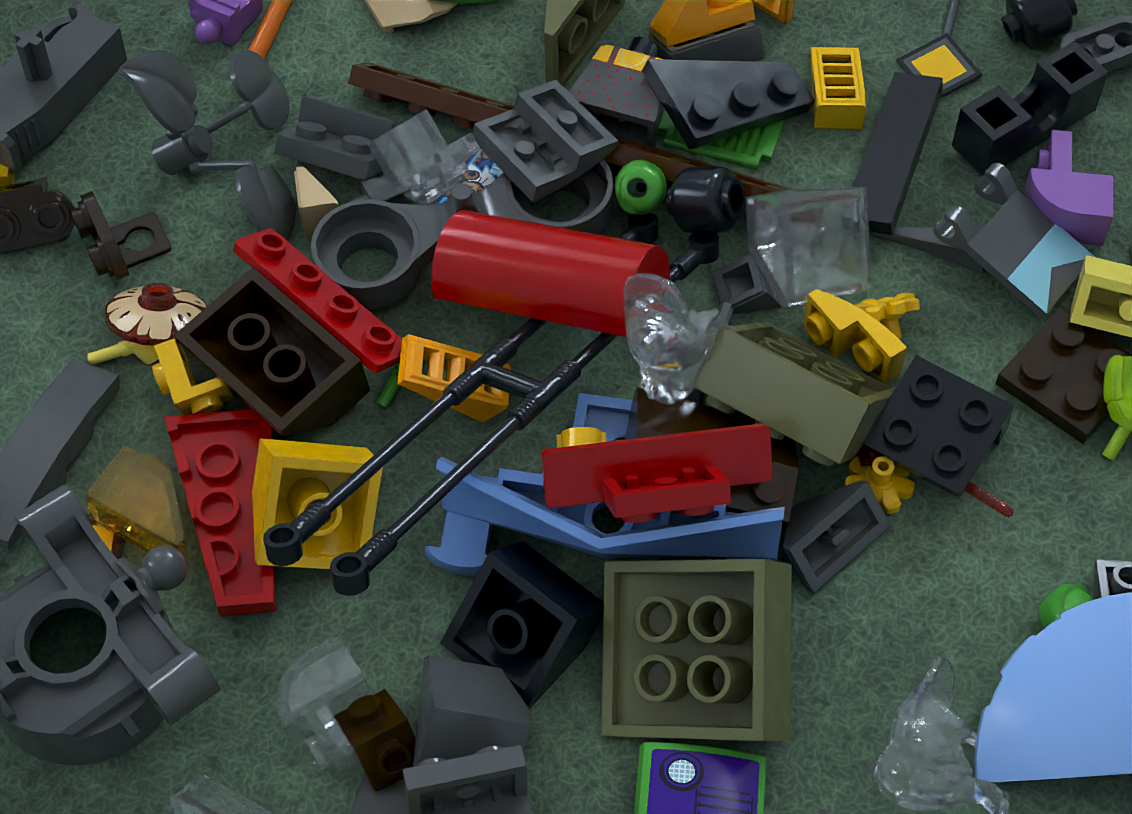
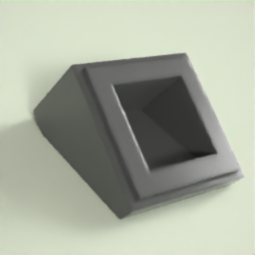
M753 251L712 271L719 304L723 302L732 304L733 315L775 309L783 306L773 267L757 251Z

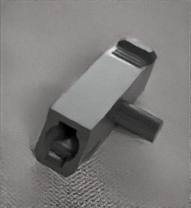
M81 2L73 3L68 8L70 17H61L53 20L41 30L33 26L28 32L19 29L14 34L18 52L0 69V164L8 167L12 174L22 166V161L50 143L127 61L120 27L102 21Z

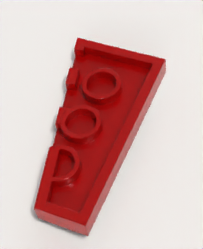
M253 409L163 416L220 616L277 612L276 566L257 565L255 562L252 499L260 438L274 440V428Z

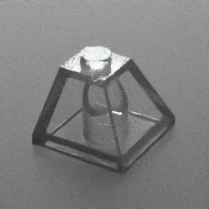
M867 188L787 189L745 198L748 247L781 307L790 308L806 304L808 294L815 289L836 297L871 290Z

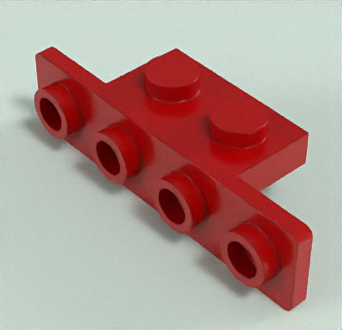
M268 228L235 241L233 251L252 268L254 267L348 348L369 370L379 373L400 363L402 339L274 229Z
M765 424L544 449L541 452L544 500L549 508L605 502L615 518L621 517L623 521L630 523L648 522L657 517L656 513L679 510V513L683 515H705L713 512L716 505L731 504L730 486L768 482L773 477L771 435L769 427Z

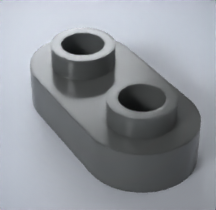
M1117 15L1071 32L1063 38L1059 50L1076 41L1108 73L1131 65L1132 16Z

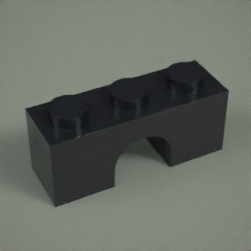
M1074 41L1038 62L1031 81L1015 98H1012L1000 86H997L961 107L952 147L981 176L985 175V171L993 163L1006 165L1048 140L1052 130L1062 131L1096 111L1108 71Z

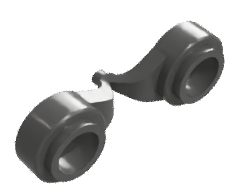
M603 159L589 171L558 189L574 192L583 197L588 204V207L580 216L561 222L547 220L538 215L533 209V204L536 201L532 202L505 173H502L491 184L476 193H471L469 185L457 183L451 188V194L448 195L447 200L434 205L398 204L375 199L347 202L331 210L317 224L311 239L313 263L346 292L355 297L367 310L383 308L398 302L414 288L420 278L421 271L433 262L436 245L444 226L460 210L600 235L607 227L613 211L612 173L608 164ZM376 248L385 250L397 260L395 267L388 275L375 281L362 282L353 280L341 271L343 262L351 254L361 249Z

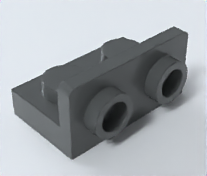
M308 95L301 101L297 125L277 134L275 154L366 181L388 167L396 123L393 119Z

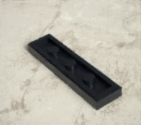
M899 72L894 73L842 214L843 228L893 235L943 92L942 78Z

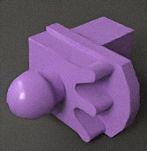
M189 0L188 3L190 16L197 24L193 31L197 40L202 44H210L217 40L233 46L241 39L242 32L263 11L262 0Z

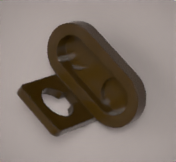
M47 177L0 187V252L58 241L66 237L75 225L70 214V210L75 209L72 200L60 191L45 190L48 186Z
M93 191L80 195L81 201L77 202L78 207L70 210L81 239L91 236L95 241V245L87 247V251L98 276L108 273L110 277L115 276L117 280L129 276L128 268L166 254L172 249L157 215L153 212L110 228ZM145 229L154 234L153 243L144 250L137 251L126 248L120 251L118 245L126 243L129 234L136 230Z

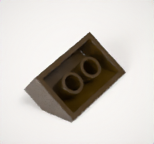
M254 267L174 334L178 343L282 437L332 426L371 391L361 360Z
M637 387L634 392L624 440L753 425L755 419L738 413L731 415L711 406ZM786 435L783 440L771 437L772 479L768 482L730 486L731 504H726V512L745 513L785 506L782 526L789 523L799 472L795 440Z

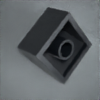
M521 541L489 552L440 644L463 662L501 668L530 709L584 651L604 616V602L527 543Z

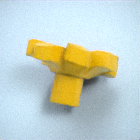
M906 292L897 294L895 297H884L878 300L866 299L854 306L878 320L898 339H901L899 318L907 312L919 310L920 300L915 298L914 293Z
M858 456L849 463L848 471L851 475L846 477L844 486L860 480L866 481L884 513L894 514L899 512L901 506L900 499L907 500L914 493L915 482L906 478L909 472L899 466H894L893 461L884 456L870 457V462H873L872 466H861Z

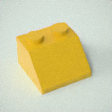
M260 438L252 489L254 548L257 565L277 566L270 563L266 556L263 537L267 529L278 524H289L313 502H321L374 456L367 447ZM383 467L331 512L330 520L302 544L303 556L300 560L284 567L330 569V564L335 557L346 552H356L371 539Z

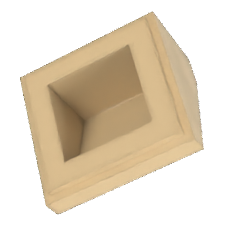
M304 166L296 167L294 176L304 234L312 236L320 220L331 210L338 207L339 204L332 194Z

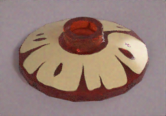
M151 283L145 286L130 288L115 295L106 304L104 318L110 331L122 339L141 345L155 346L175 339L174 334L204 310L207 305L202 298L188 290L164 283Z

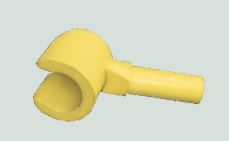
M138 324L128 333L124 341L88 353V360L93 366L134 353L143 363L151 364L158 360L154 346L163 343L164 339H152L149 335L150 327L146 335H138Z

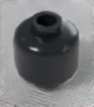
M1006 0L1007 15L1001 17V22L1006 34L1013 43L1022 40L1030 49H1037L1071 31L1073 16L1077 15L1078 11L1075 0Z
M720 166L685 168L678 173L673 186H670L666 193L667 211L673 216L681 230L686 233H725L743 216L746 206V194L743 183L736 179L735 175L728 168Z

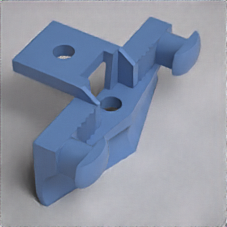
M579 393L573 428H597L601 432H606V442L624 440L633 400ZM440 457L437 460L436 469L442 472V478H444L458 464ZM499 468L498 478L481 476L472 471L442 499V510L446 519L441 546H425L424 552L425 557L432 564L449 573L476 577L487 557L492 526L495 525L603 559L709 558L712 560L713 558H719L724 560L767 559L776 561L785 506L745 513L726 512V504L714 506V510L711 513L697 516L683 515L679 513V510L656 513L657 517L654 520L642 523L625 522L619 531L605 534L598 531L593 524L595 513L607 506L605 502L549 508L544 500L542 474Z

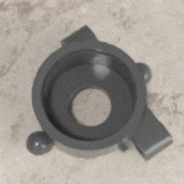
M62 484L14 516L25 536L47 564L46 567L34 571L26 577L21 574L15 578V584L0 596V726L16 745L30 755L56 764L86 765L103 762L139 745L158 728L163 720L170 726L221 690L217 680L192 647H187L175 634L157 593V590L169 591L174 589L185 580L187 560L181 551L168 545L152 548L144 556L142 566L139 568L123 557L116 559L93 528L92 522L79 501L65 484ZM83 608L95 612L105 621L106 640L100 653L87 666L72 673L54 674L41 670L32 662L30 658V640L36 628L48 616L63 609Z

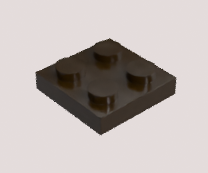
M1060 307L998 374L996 385L1084 444L1110 415L1103 398L1104 374L1109 359L1114 355H1132L1091 327L1071 323V314Z

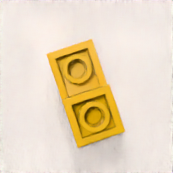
M817 289L808 294L803 323L808 336L815 344H823L834 357L852 348L853 355L860 367L866 372L873 371L885 383L901 375L907 347L889 329L865 311L839 297Z

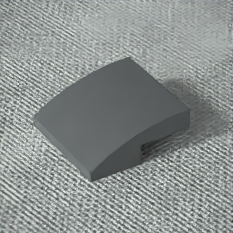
M556 79L518 93L514 109L474 123L471 139L532 202L553 193L589 171L615 150L618 144V140Z

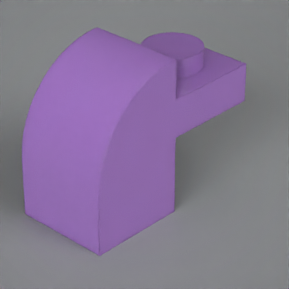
M1052 130L1046 150L1038 149L1035 166L1030 169L1023 194L1037 205L1048 219L1064 229L1080 244L1103 246L1113 219V176L1072 172V132Z

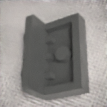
M522 744L507 748L499 745L488 746L478 750L473 755L449 760L439 757L429 758L421 761L415 767L403 769L406 804L409 814H532L527 795V764Z

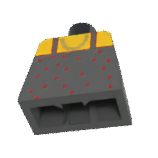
M640 36L634 37L631 40L627 50L611 45L601 46L568 92L612 135L656 147L663 105L643 74L642 69L648 59H661L655 57L658 51L657 46L650 39Z

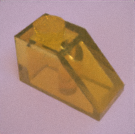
M124 445L85 493L91 521L146 552L160 545L173 546L184 554L188 564L185 536L171 470L159 457L147 452L142 455Z

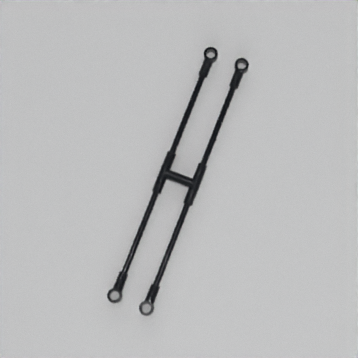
M652 213L631 215L628 218V229L618 238L647 244L654 243L658 239V217ZM717 233L690 234L689 247L670 264V281L657 299L677 280L685 279L700 264H709L718 260L719 235ZM530 318L509 338L504 337L500 339V341L445 387L443 395L325 499L321 502H313L289 524H278L267 529L263 540L268 561L277 566H288L299 561L303 556L302 544L330 520L331 512L451 406L460 405L482 384L523 398L522 401L508 412L505 422L387 530H379L356 552H346L332 560L330 571L335 591L345 596L362 593L370 585L369 573L395 550L398 544L397 541L516 430L524 429L581 376V370L618 335L601 332L572 360H565L543 381L503 368V365L517 354V348L547 322Z

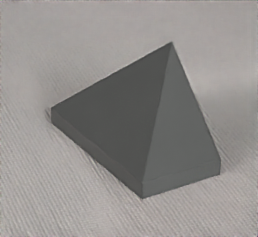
M860 480L792 506L783 549L809 592L815 593L887 530L891 524L868 482Z

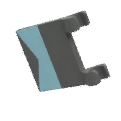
M993 163L985 171V175H982L975 182L974 190L983 199L1003 206L979 232H977L969 214L963 208L954 206L934 226L933 232L941 242L964 250L1042 319L1080 275L1085 255L1095 256L1064 229L1048 219L1037 205L1020 192L1009 170L1004 165Z

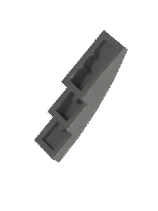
M72 359L42 393L16 428L0 453L1 548L9 550L23 534L14 518L15 515L62 484L67 483L66 467L92 439L94 435L93 420L120 389L119 374Z

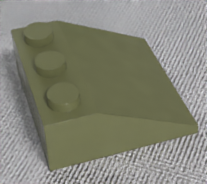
M766 321L721 327L693 386L708 394L705 401L712 407L731 415H735L738 410L755 419L754 424H765L769 427L772 438L783 440L785 435L804 445L802 449L804 455L827 466H832L834 461L841 464L856 455L864 445L866 436L895 390V387Z
M767 559L605 561L601 736L791 741L792 564Z

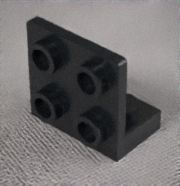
M915 355L866 436L864 447L878 456H884L892 460L895 465L956 497H960L992 443L994 442L998 445L1006 433L1014 405Z

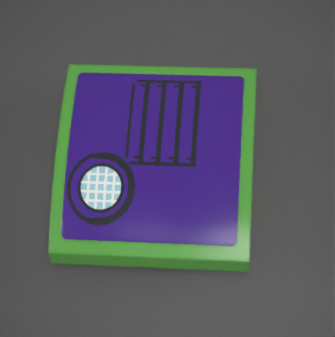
M644 742L640 745L634 814H764L766 757L701 745Z

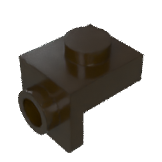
M386 689L374 695L362 696L352 702L347 709L334 715L340 732L359 759L373 790L380 791L402 779L403 769L413 767L415 735L408 719Z

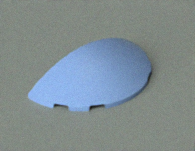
M1132 592L1109 595L1084 602L1062 612L1059 619L1049 624L1037 635L1028 637L1013 652L1000 671L1002 678L990 704L983 708L980 716L974 755L976 783L1132 774Z

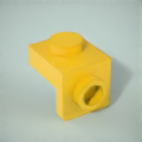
M175 339L154 346L160 362L152 365L158 387L163 395L171 393L175 406L183 415L218 412L224 407L223 402L234 398L232 390L217 377L197 385L186 353Z

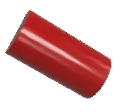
M460 210L447 221L440 234L433 257L431 277L433 298L628 337L670 281V269L667 254L663 247L658 245Z

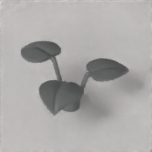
M154 50L143 52L124 63L117 70V73L123 76L135 88L151 114L167 129L165 135L155 139L152 144L153 158L158 167L168 175H175L187 168H190L192 174H197L203 170H237L235 173L237 192L257 231L271 228L288 240L295 225L296 205L287 184L273 168L266 166L258 170L256 163L252 160L204 161L213 148L210 134L251 110L257 123L265 130H273L286 122L289 115L287 91L279 77L271 70L267 61L256 52L244 50L234 55L229 65L230 77L236 92L244 102L204 127L194 125L195 117L198 115V109L193 104L197 96V87L186 66L176 56L166 51Z

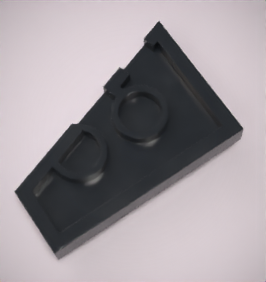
M648 59L642 69L643 74L689 150L806 113L815 102L791 62Z

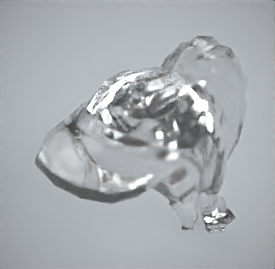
M638 273L626 280L624 287L625 330L630 352L640 365L641 387L647 393L649 399L671 405L692 392L707 354L713 349V344L721 327L730 325L715 322L719 318V310L716 308L696 312L693 308L688 310L686 299L674 282L655 274Z
M944 656L933 657L919 685L912 689L911 695L906 698L894 714L891 723L890 744L880 752L873 766L875 782L886 798L900 807L915 811H933L957 803L973 802L983 805L990 814H1009V793L999 789L993 783L971 777L973 769L970 767V762L967 760L961 744L967 742L977 747L978 735L966 727L964 719L957 717L952 710L951 705L956 703L952 696L955 683L953 666Z

